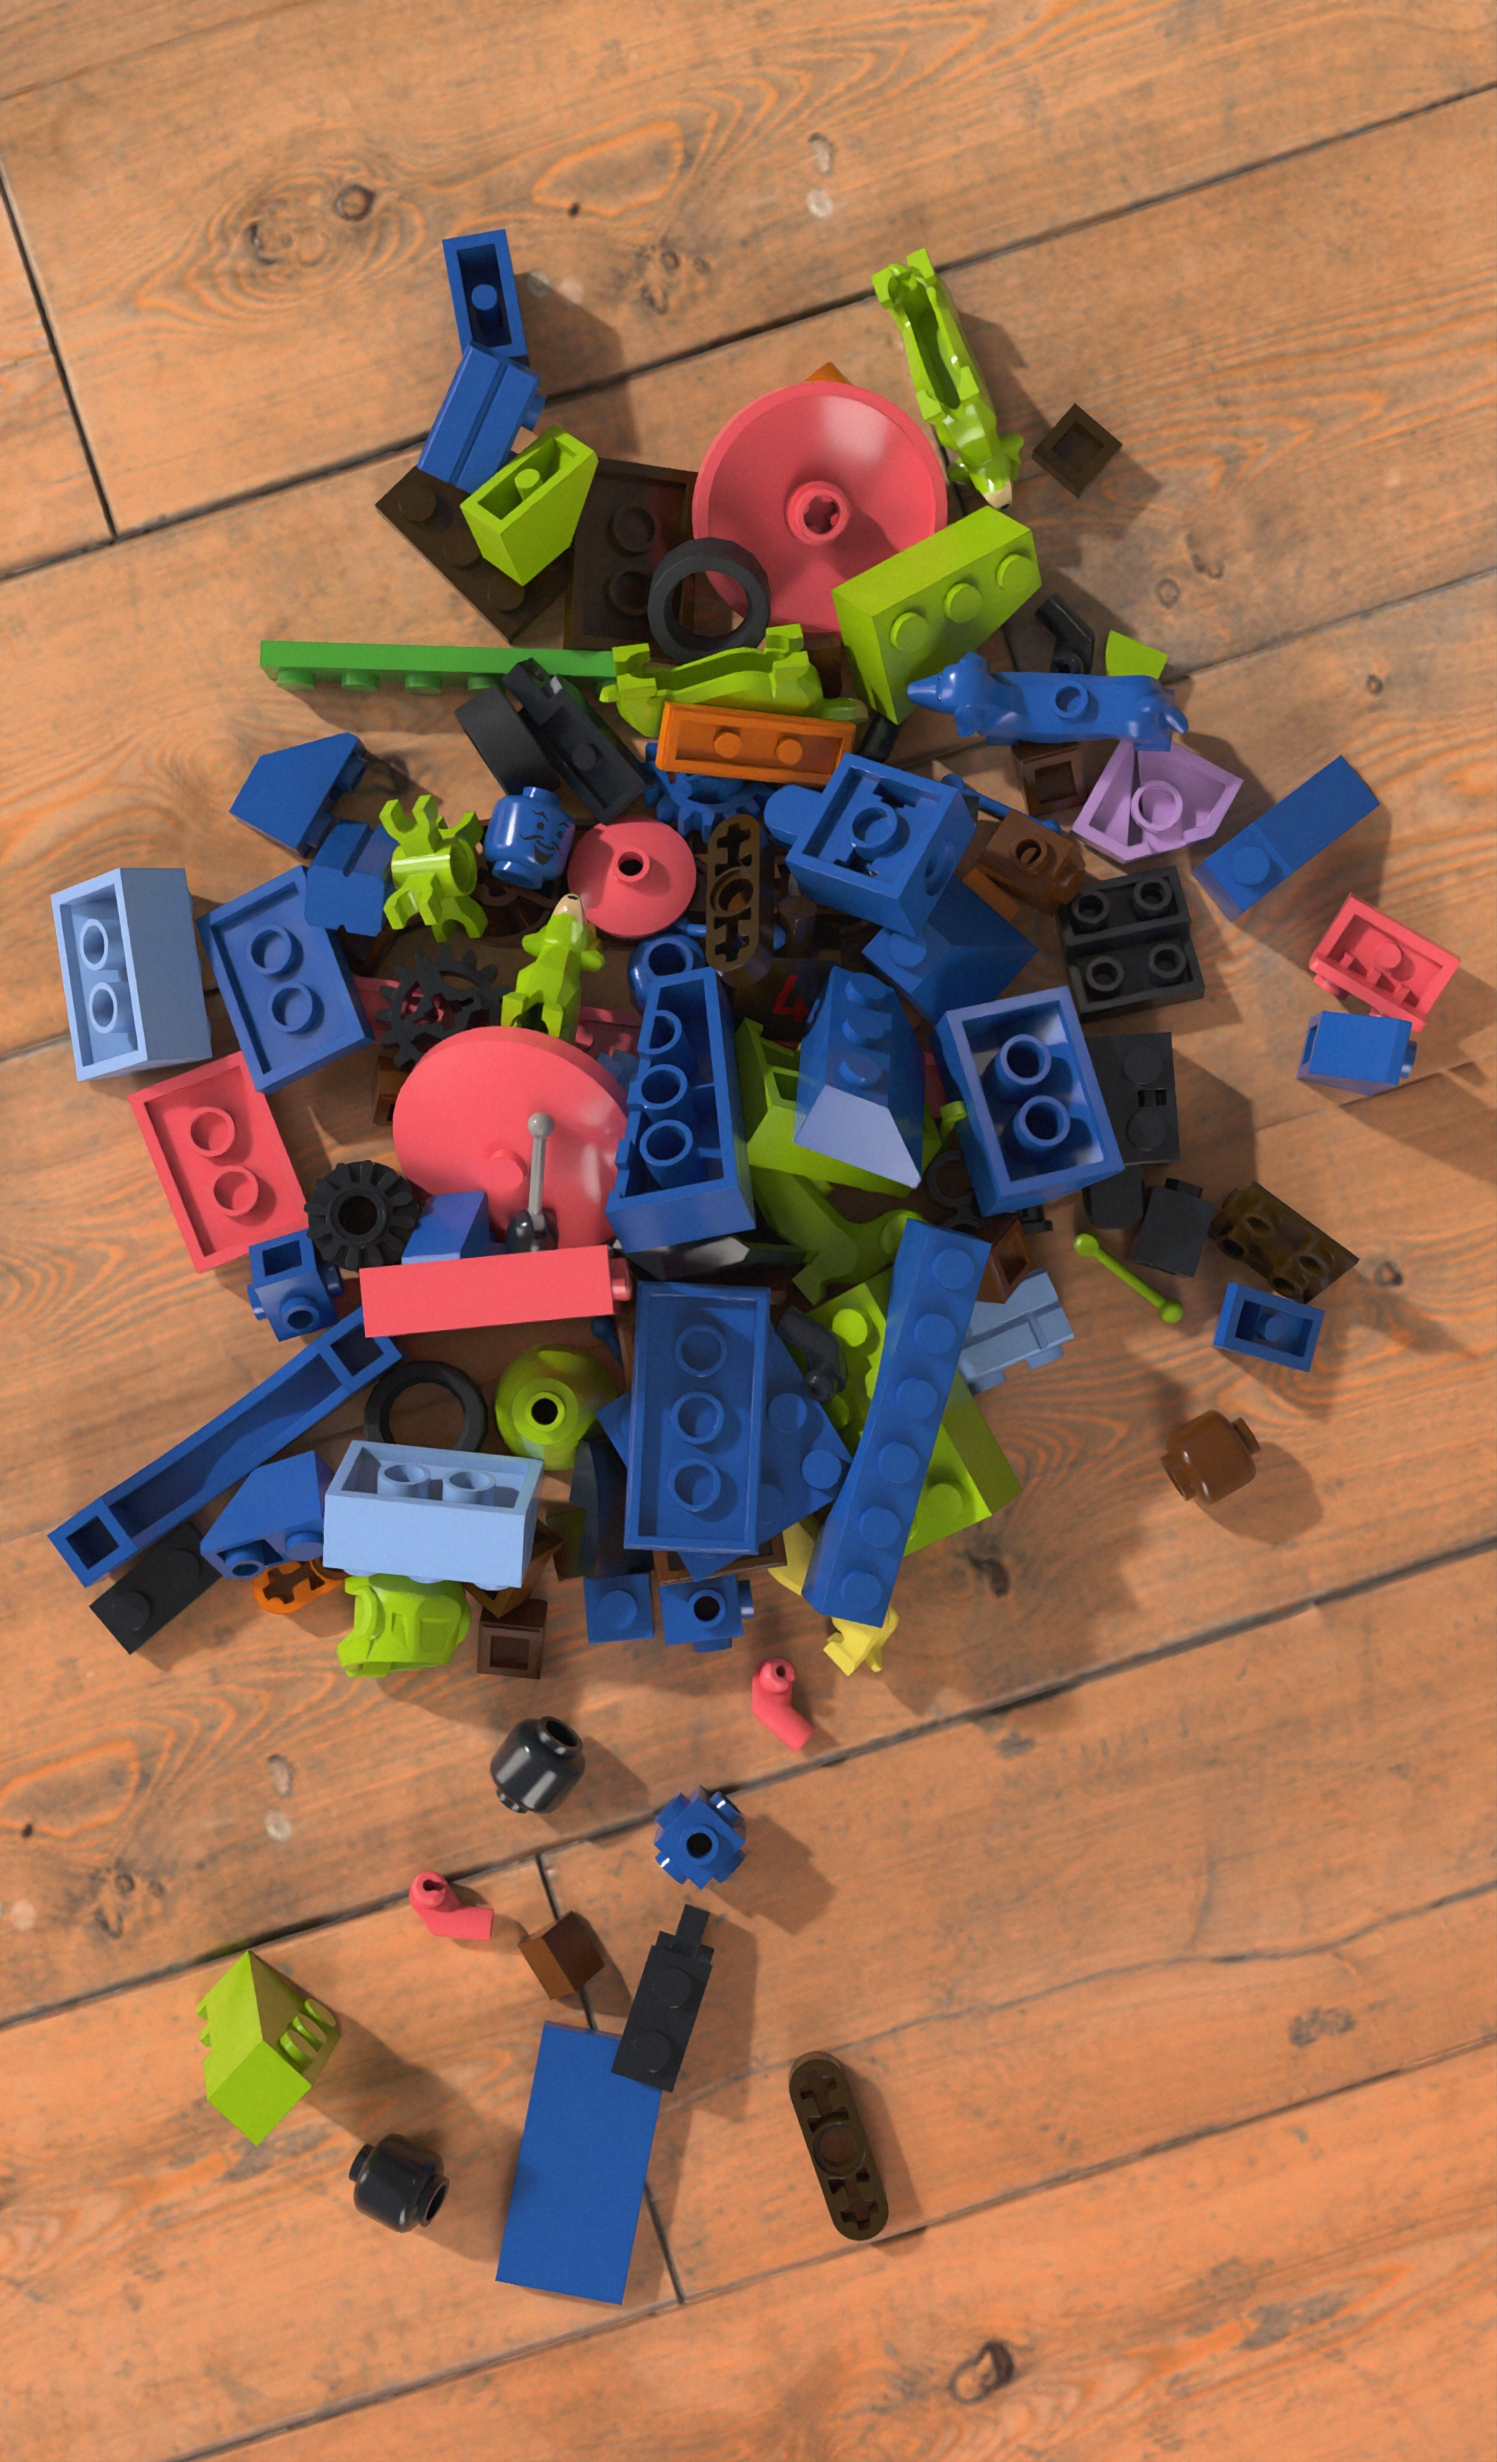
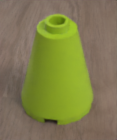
M554 1343L536 1346L521 1353L512 1360L500 1375L492 1399L494 1425L501 1441L515 1457L544 1460V1470L559 1471L575 1468L580 1439L607 1436L594 1412L618 1398L617 1388L606 1367L588 1352L566 1344ZM542 1398L550 1399L557 1405L558 1415L551 1424H547L539 1416L537 1404Z

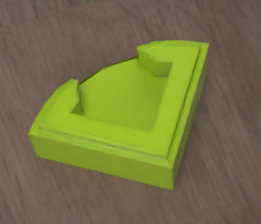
M1111 630L1105 643L1103 660L1107 676L1146 675L1158 680L1169 655Z

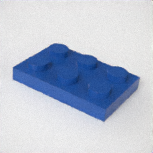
M299 865L195 920L257 1092L268 1095L376 1041L336 931L334 929L308 925L304 918L308 867L304 865Z

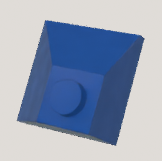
M952 874L918 938L883 927L863 949L859 962L882 983L894 988L899 998L935 1028L946 1011L993 1002L1039 949L958 877Z

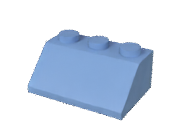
M118 868L52 894L51 902L77 1081H93L178 1068L213 1057L210 1043L212 1029L209 1018L206 1015L201 981L202 962L197 953L192 920L193 900L188 891L185 868Z
M352 1440L325 1494L323 1567L343 1569L350 1575L361 1577L385 1573L408 1576L411 1580L419 1583H437L443 1580L474 1583L477 1587L485 1590H503L508 1587L521 1588L532 1554L544 1474V1460Z

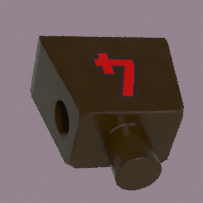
M788 896L779 901L777 919H774V924L780 926L785 931L786 940L780 949L774 950V959L770 970L760 981L746 988L728 986L727 998L733 1012L735 1033L746 1017L763 1025L761 1037L768 1040L802 1041L803 1022L832 968L835 965L844 969L839 925L833 921L816 920L817 906L811 899L803 896ZM742 941V948L748 946Z

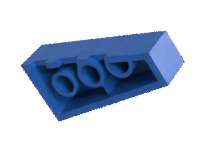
M710 966L651 978L637 1052L640 1056L635 1082H630L626 1102L630 1110L624 1139H619L615 1158V1165L618 1169L614 1192H609L605 1209V1215L625 1254L756 1229L733 1012L720 977Z

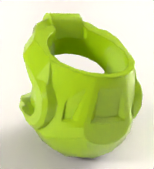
M385 1573L346 1578L345 1593L356 1595L354 1629L336 1647V1653L339 1658L338 1663L345 1670L347 1676L352 1678H384L388 1672L415 1671L450 1664L453 1653L458 1643L464 1640L471 1622V1609L461 1581L443 1580L437 1583H419L411 1580L408 1576Z

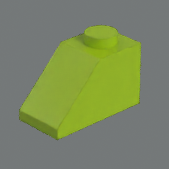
M553 424L461 503L460 508L483 557L517 583L524 586L565 551L571 544L599 462L595 451Z

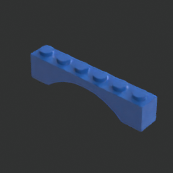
M907 1218L890 1278L884 1345L868 1417L844 1485L831 1512L818 1532L801 1595L819 1614L879 1628L883 1626L992 1246L989 1242L964 1232Z
M362 1305L311 1342L283 1367L223 1413L161 1457L97 1498L47 1535L84 1588L104 1581L249 1475L254 1468L263 1465L392 1369L411 1357V1354L397 1336L365 1338Z

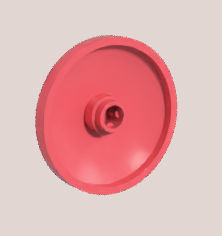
M807 381L782 386L765 393L738 411L721 429L706 452L696 479L692 501L694 539L715 537L734 541L754 554L767 573L771 593V615L768 628L800 623L803 638L836 635V638H840V643L844 642L831 590L946 528L948 518L947 491L938 458L922 430L904 411L886 398L861 387L834 381ZM705 571L709 581L720 597L733 611L745 619L748 602L746 592L741 584L725 573Z
M510 1026L475 1028L450 1036L436 1044L416 1064L402 1086L396 1100L393 1113L394 1145L406 1178L416 1189L424 1203L434 1195L471 1191L486 1192L488 1197L489 1231L495 1232L496 1243H506L507 1228L511 1218L519 1210L528 1209L533 1136L528 1130V1120L537 1112L547 1113L554 1121V1130L547 1137L542 1208L550 1212L557 1220L559 1230L558 1249L598 1246L615 1235L605 1215L608 1194L609 1192H614L618 1172L615 1158L619 1139H624L630 1111L626 1104L628 1094L615 1077L600 1063L577 1047L559 1038L526 1028Z

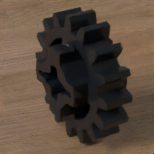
M442 945L438 961L430 962L427 955L422 950L415 952L418 965L416 969L410 972L400 964L393 968L401 983L397 988L381 985L379 992L382 997L391 1003L390 1009L376 1011L375 1019L379 1024L391 1026L392 1030L386 1032L379 1040L384 1049L401 1047L393 1061L400 1070L409 1067L413 1063L417 1064L425 1055L414 1045L419 1044L422 1046L429 1042L438 1044L450 1036L474 1029L477 1022L487 1019L486 1015H489L488 1027L501 1026L503 996L512 991L509 985H499L493 988L492 984L499 974L497 967L493 963L478 971L476 970L477 955L475 951L469 949L463 955L461 961L458 962L454 961L449 946ZM443 976L465 979L478 987V989L470 988L462 992L446 985ZM421 987L423 995L416 1011L405 1015L406 1019H404L405 1009L410 997L417 988ZM443 1004H448L453 1012L461 1011L454 1016L456 1027L447 1031L444 1030L440 1023H432L439 1018L437 1008Z

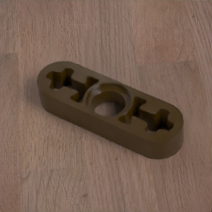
M737 814L725 819L715 828L708 842L706 959L708 964L725 983L734 988H746L760 981L770 970L774 959L775 846L772 838L758 821L747 814ZM739 854V860L743 863L744 866H742L738 862V860L734 857L735 855ZM746 889H753L750 901L743 908L734 912H728V906L736 894ZM742 940H743L748 946L742 948Z
M822 2051L808 2052L799 2057L791 2067L789 2073L790 2098L835 2228L848 2239L855 2241L868 2240L878 2235L887 2223L889 2208L886 2192L843 2066L829 2053ZM815 2069L819 2070L823 2078L833 2076L835 2081L827 2085L828 2099L833 2112L822 2117L820 2106L813 2090L802 2092L800 2087L808 2083L807 2072ZM841 2106H845L847 2109V2112L835 2111H837ZM809 2117H821L814 2124L810 2123ZM833 2129L847 2130L857 2141L855 2153L849 2159L842 2162H834L827 2159L819 2147L822 2137ZM863 2167L867 2168L868 2173H857ZM855 2174L863 2200L876 2201V2203L869 2206V2218L858 2221L854 2212L844 2214L842 2212L849 2207V2193L844 2179ZM829 2179L840 2180L836 2184L832 2185Z

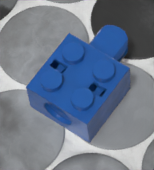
M845 752L823 793L799 785L786 784L775 791L768 799L764 810V822L776 844L780 848L789 850L785 862L805 897L813 902L918 938L977 830L960 789Z

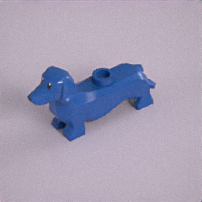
M969 652L965 654L964 658L959 660V663L946 666L941 673L910 683L907 689L909 700L912 703L940 714L954 716L957 731L961 737H969L977 732L980 736H986L987 746H1020L1021 740L1036 743H1064L1119 739L1133 742L1135 751L1170 752L1172 729L1180 734L1185 733L1189 729L1187 718L1175 705V690L1166 689L1157 679L1146 675L1098 676L1038 672L989 673V660L982 658L976 653Z

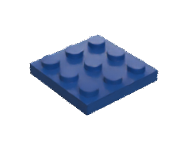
M770 1320L759 1545L836 1499L853 1462L851 1455L820 1403L811 1399L806 1394L803 1387L805 1378L781 1338L774 1333L775 1328ZM631 1391L594 1412L627 1469ZM676 1551L695 1583L744 1555Z

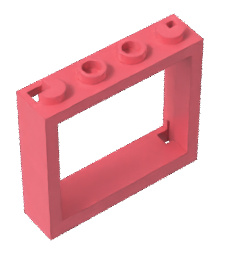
M608 1245L362 1268L359 1269L365 1338L408 1336L625 1314L624 1301H633L636 1297L633 1272L629 1269L632 1262L620 1258V1253L616 1249Z

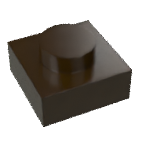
M1074 403L1033 450L1031 458L1079 499L1116 457L1123 444Z

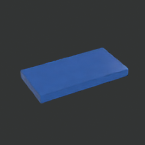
M637 1281L624 1549L758 1555L770 1287Z
M545 2020L495 2281L622 2305L662 2089L611 2072L622 2035Z

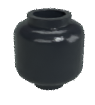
M544 1716L541 1719L529 1718L518 1723L496 1751L490 1764V1774L498 1787L496 1794L499 1800L507 1808L520 1814H525L528 1811L536 1814H547L557 1809L581 1779L585 1771L586 1763L581 1751L583 1743L578 1734L566 1723L550 1716Z
M396 2133L388 2134L375 2147L368 2143L365 2144L355 2157L349 2172V2180L355 2182L353 2200L356 2209L360 2213L399 2233L410 2232L418 2224L422 2227H427L440 2210L450 2184L449 2178L443 2176L444 2164L442 2157L438 2153L404 2135Z

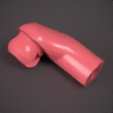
M780 1656L767 1658L757 1665L752 1675L751 1709L754 1716L793 1752H796L809 1739L815 1727L791 1707L792 1683L796 1678V1672L792 1663Z
M425 1871L414 1879L409 1890V1899L412 1907L432 1934L441 1937L491 1941L494 1909L462 1906L447 1881L438 1872Z

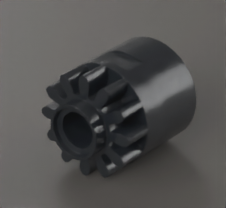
M365 1160L347 1164L338 1163L335 1169L323 1179L318 1178L315 1180L314 1186L316 1189L312 1194L311 1200L304 1204V1211L308 1213L309 1225L306 1235L314 1241L325 1261H330L343 1269L353 1272H359V1269L402 1265V1255L425 1206L416 1189L403 1173L386 1165ZM372 1201L377 1208V1221L369 1232L361 1234L355 1226L354 1216L361 1204Z

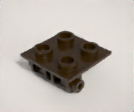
M1255 1181L1243 1191L1235 1187L1221 1205L1223 1210L1212 1219L1207 1236L1216 1241L1218 1248L1225 1255L1234 1260L1243 1261L1267 1279L1270 1287L1275 1292L1285 1298L1294 1299L1298 1303L1305 1305L1354 1267L1360 1260Z

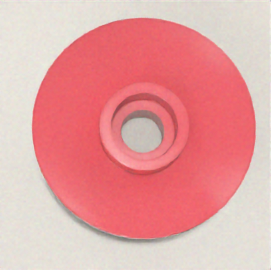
M619 816L607 826L601 823L596 825L577 843L568 864L569 893H575L580 896L585 916L594 923L597 930L619 938H645L668 929L686 912L696 889V865L686 841L667 824L646 816ZM628 860H636L643 865L642 871L634 876L623 874L619 867Z

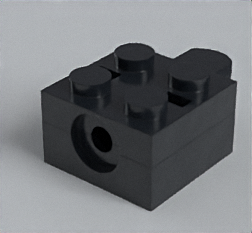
M1171 1032L1084 1038L1125 1167L1121 1173L1082 1188L1084 1214L1092 1225L1102 1230L1117 1231L1125 1229L1142 1219L1146 1210L1144 1167L1171 1165L1181 1161Z

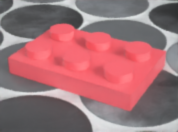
M242 1050L127 1095L197 1274L206 1273L248 1256V1246L309 1228L308 1213L304 1211V1204L310 1201L267 1094L256 1091Z

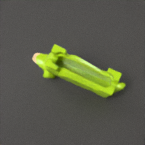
M924 247L906 256L908 267L901 263L889 264L888 267L870 276L880 304L885 310L889 308L891 316L903 337L910 373L917 391L915 395L923 420L933 425L942 446L957 452L960 456L948 466L947 478L951 482L960 481L970 489H975L998 511H1008L1012 507L1013 486L1019 480V466L1022 464L1021 447L1024 445V438L1016 432H1009L999 436L996 428L997 416L974 352L963 331L956 304L947 285L934 270L929 254Z
M800 623L766 628V646L764 651L747 647L735 648L673 669H667L662 666H644L645 663L650 661L648 643L613 647L612 653L617 682L602 688L599 699L602 702L616 701L618 712L626 722L630 723L633 728L644 736L651 738L659 737L665 701L849 721L855 726L868 722L870 718V713L865 704L857 699L823 698L821 680L815 666L809 663L807 651L799 652L804 647Z
M569 893L559 901L547 925L542 927L538 933L525 935L522 939L524 950L528 954L537 957V960L519 971L515 992L503 996L501 1026L526 1028L542 1032L575 1046L582 994L581 972H596L604 966L606 961L602 955L601 940L597 937L594 923L585 916L580 896L575 893Z
M749 1165L752 1194L767 1224L808 1252L803 1260L804 1268L792 1278V1281L813 1306L827 1295V1285L833 1283H862L889 1262H895L907 1218L928 1223L922 1214L913 1208L905 1206L889 1209L869 1222H854L845 1217L828 1199L827 1195L835 1189L831 1182L825 1180L816 1181L802 1175Z

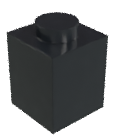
M1166 1178L1164 1187L1158 1185L1146 1187V1210L1142 1219L1134 1225L1124 1260L1183 1279L1194 1278L1216 1204L1200 1199L1203 1188L1173 1178Z

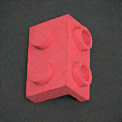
M1351 892L1309 956V968L1317 973L1313 981L1322 989L1343 1000H1346L1351 993L1372 1006L1368 1011L1370 1016L1413 1022L1411 1029L1417 1033H1420L1426 1025L1427 1013L1461 963L1460 956Z

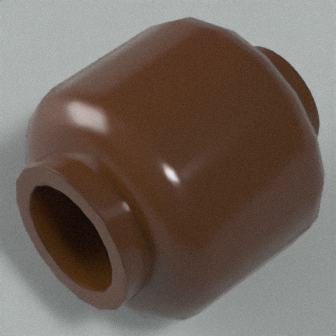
M1209 1410L1167 1436L1165 1441L1167 1454L1162 1456L1160 1461L1173 1485L1186 1502L1195 1497L1203 1505H1212L1250 1483L1255 1478L1256 1466L1252 1455L1261 1449L1254 1434L1241 1417L1230 1422L1219 1411Z

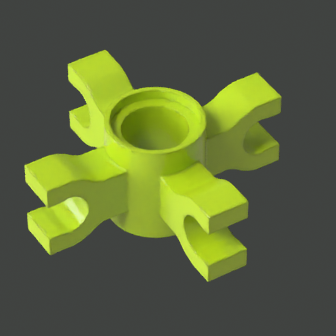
M431 794L419 797L412 810L415 819L408 817L403 812L399 799L387 801L379 817L387 833L401 844L394 850L391 863L394 886L399 890L388 898L383 907L392 929L405 928L408 919L420 912L425 925H431L437 943L450 940L456 928L454 920L461 922L466 927L470 939L480 938L488 924V920L482 907L469 896L474 891L477 882V864L472 848L480 842L484 834L476 812L464 813L461 821L448 829L444 817H438V808Z

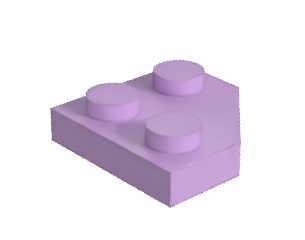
M1120 740L1068 833L1123 865L1208 841L1214 836L1244 780L1173 741L1171 742L1170 752L1135 751L1133 742Z

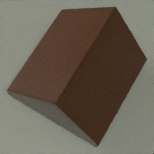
M573 1910L565 1913L517 1944L550 2000L576 1992L605 1966L604 1960Z

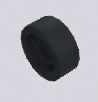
M705 537L682 543L665 555L653 573L647 609L652 635L667 655L683 665L725 650L741 647L757 649L766 636V628H768L771 615V593L767 573L754 554L734 541ZM708 570L725 573L737 580L745 590L748 602L746 617L739 627L728 634L711 637L694 634L681 626L674 617L671 605L673 591L683 578L691 573Z
M496 684L487 688L454 711L463 730L507 796L522 795L525 787L541 788L552 793L561 787V781L515 708Z
M413 1361L392 1369L374 1386L364 1409V1433L367 1441L397 1444L389 1428L390 1410L395 1399L408 1387L419 1383H435L451 1391L459 1400L464 1413L463 1432L458 1443L450 1450L480 1452L488 1433V1407L480 1387L464 1370L443 1361Z

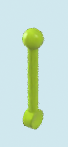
M964 1101L952 1102L939 1109L943 1119L938 1128L942 1146L933 1159L941 1153L948 1151V1142L946 1140L956 1121L965 1118L967 1115Z
M1085 1229L1078 1233L1074 1240V1249L1079 1255L1083 1257L1094 1256L1156 1306L1163 1321L1176 1323L1183 1317L1184 1310L1180 1301L1163 1297L1100 1246L1101 1239L1097 1232Z

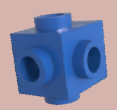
M309 1228L248 1246L253 1283L247 1284L249 1300L257 1320L260 1321L268 1318L279 1342L312 1333L340 1322L336 1297L346 1294L339 1266L322 1258V1253L318 1250L314 1241L306 1235Z
M737 1574L703 1579L698 1583L690 1581L659 1586L666 1646L693 1642L694 1652L697 1653L729 1649L732 1647L731 1637L744 1635L742 1619L755 1618L750 1579L737 1581ZM702 1596H711L718 1601L719 1607L714 1612L706 1613L697 1607L696 1601Z
M699 1785L688 1798L682 1792H679L654 1819L660 1826L656 1830L654 1845L660 1850L655 1859L680 1884H684L689 1878L701 1890L712 1877L719 1883H722L746 1857V1854L740 1849L746 1842V1828L741 1824L745 1816L733 1802L719 1791L711 1796ZM700 1832L710 1837L712 1846L706 1853L698 1854L687 1843L688 1838L692 1834Z

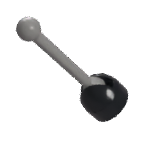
M537 1112L528 1120V1130L533 1136L528 1209L519 1210L510 1220L506 1240V1250L509 1254L557 1250L559 1246L557 1220L550 1212L542 1208L547 1137L554 1130L552 1117L544 1112Z

